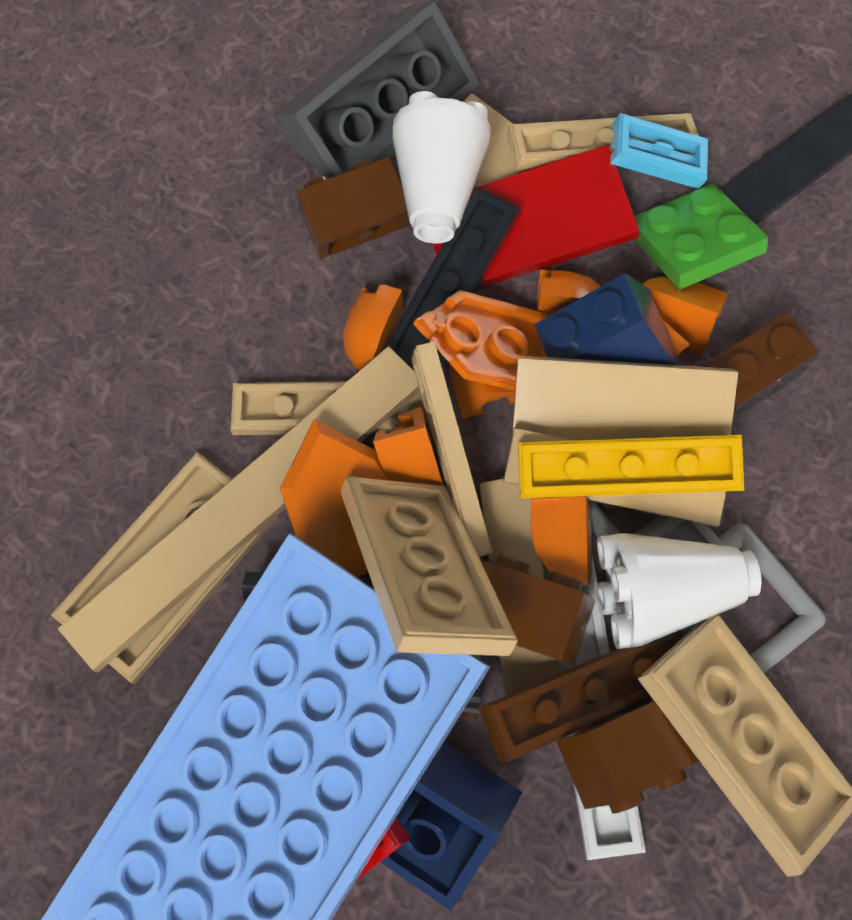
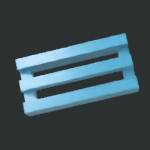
M620 113L614 120L612 131H615L616 134L612 138L611 147L615 148V151L611 154L610 164L697 189L707 181V138ZM629 136H632V137H635V138H639V139H642V140H646V141H649V142H653V143H655V144H651V143H647V142L640 141V140H637V139H633V138H630ZM673 149H677V150L684 151V152H687V153H690V154H694L695 156L688 155V154H685V153H682V152H678V151H675V150H673Z

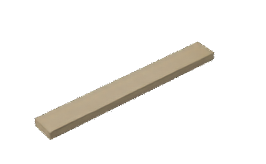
M388 346L58 628L60 633L88 666L98 673L286 509L279 487L288 469L291 467L313 419L361 443L420 392L415 372Z

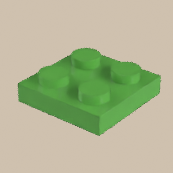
M713 183L634 216L640 231L639 238L635 239V241L679 290L767 253L769 237Z

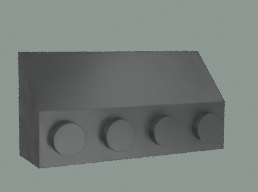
M435 1L407 6L275 112L272 117L293 149L323 176L332 178L349 172L352 166L363 160L373 159L379 161L387 157L391 160L396 156L392 139L393 119L401 108L409 104V98L412 94L428 91L434 93L438 98L461 101L480 83Z

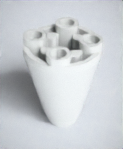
M420 91L410 96L409 104L401 108L393 119L392 139L409 222L414 228L413 233L415 237L421 241L435 244L448 242L454 237V231L460 226L487 153L491 136V126L487 120L488 110L479 102L471 101L464 103L455 99L438 98L432 92Z
M627 533L600 536L597 539L599 562L602 569H606L607 581L598 583V592L601 600L602 614H613L611 617V629L617 649L645 645L744 604L748 597L758 596L761 591L760 568L757 558L752 551L741 552L737 547Z

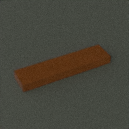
M678 630L642 646L615 649L479 706L478 709L499 762L507 763L651 699L652 697L638 678L683 638L681 631Z

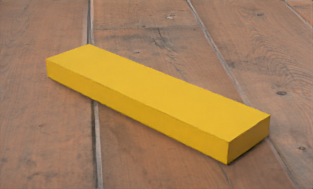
M742 435L523 442L517 444L519 498L744 491Z

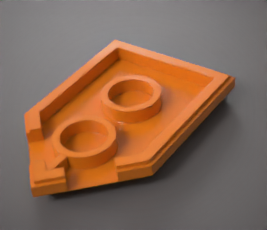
M460 290L456 292L445 303L431 312H426L413 323L429 342L435 341L436 349L467 380L515 391L518 356L547 357L535 324L548 317L549 314Z
M313 419L279 489L295 536L356 577L367 574L368 570L340 491L345 477L388 480L382 470L376 450Z

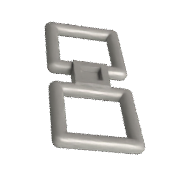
M588 500L592 507V532L598 538L600 536L622 534L597 503ZM658 515L634 533L635 535L737 547L742 552L752 551L759 564L760 573L798 616L750 655L763 673H766L817 632L826 622V616L820 607L752 529L744 523L735 524L721 536L717 537L708 525ZM695 623L681 629L682 636L684 637L697 624Z

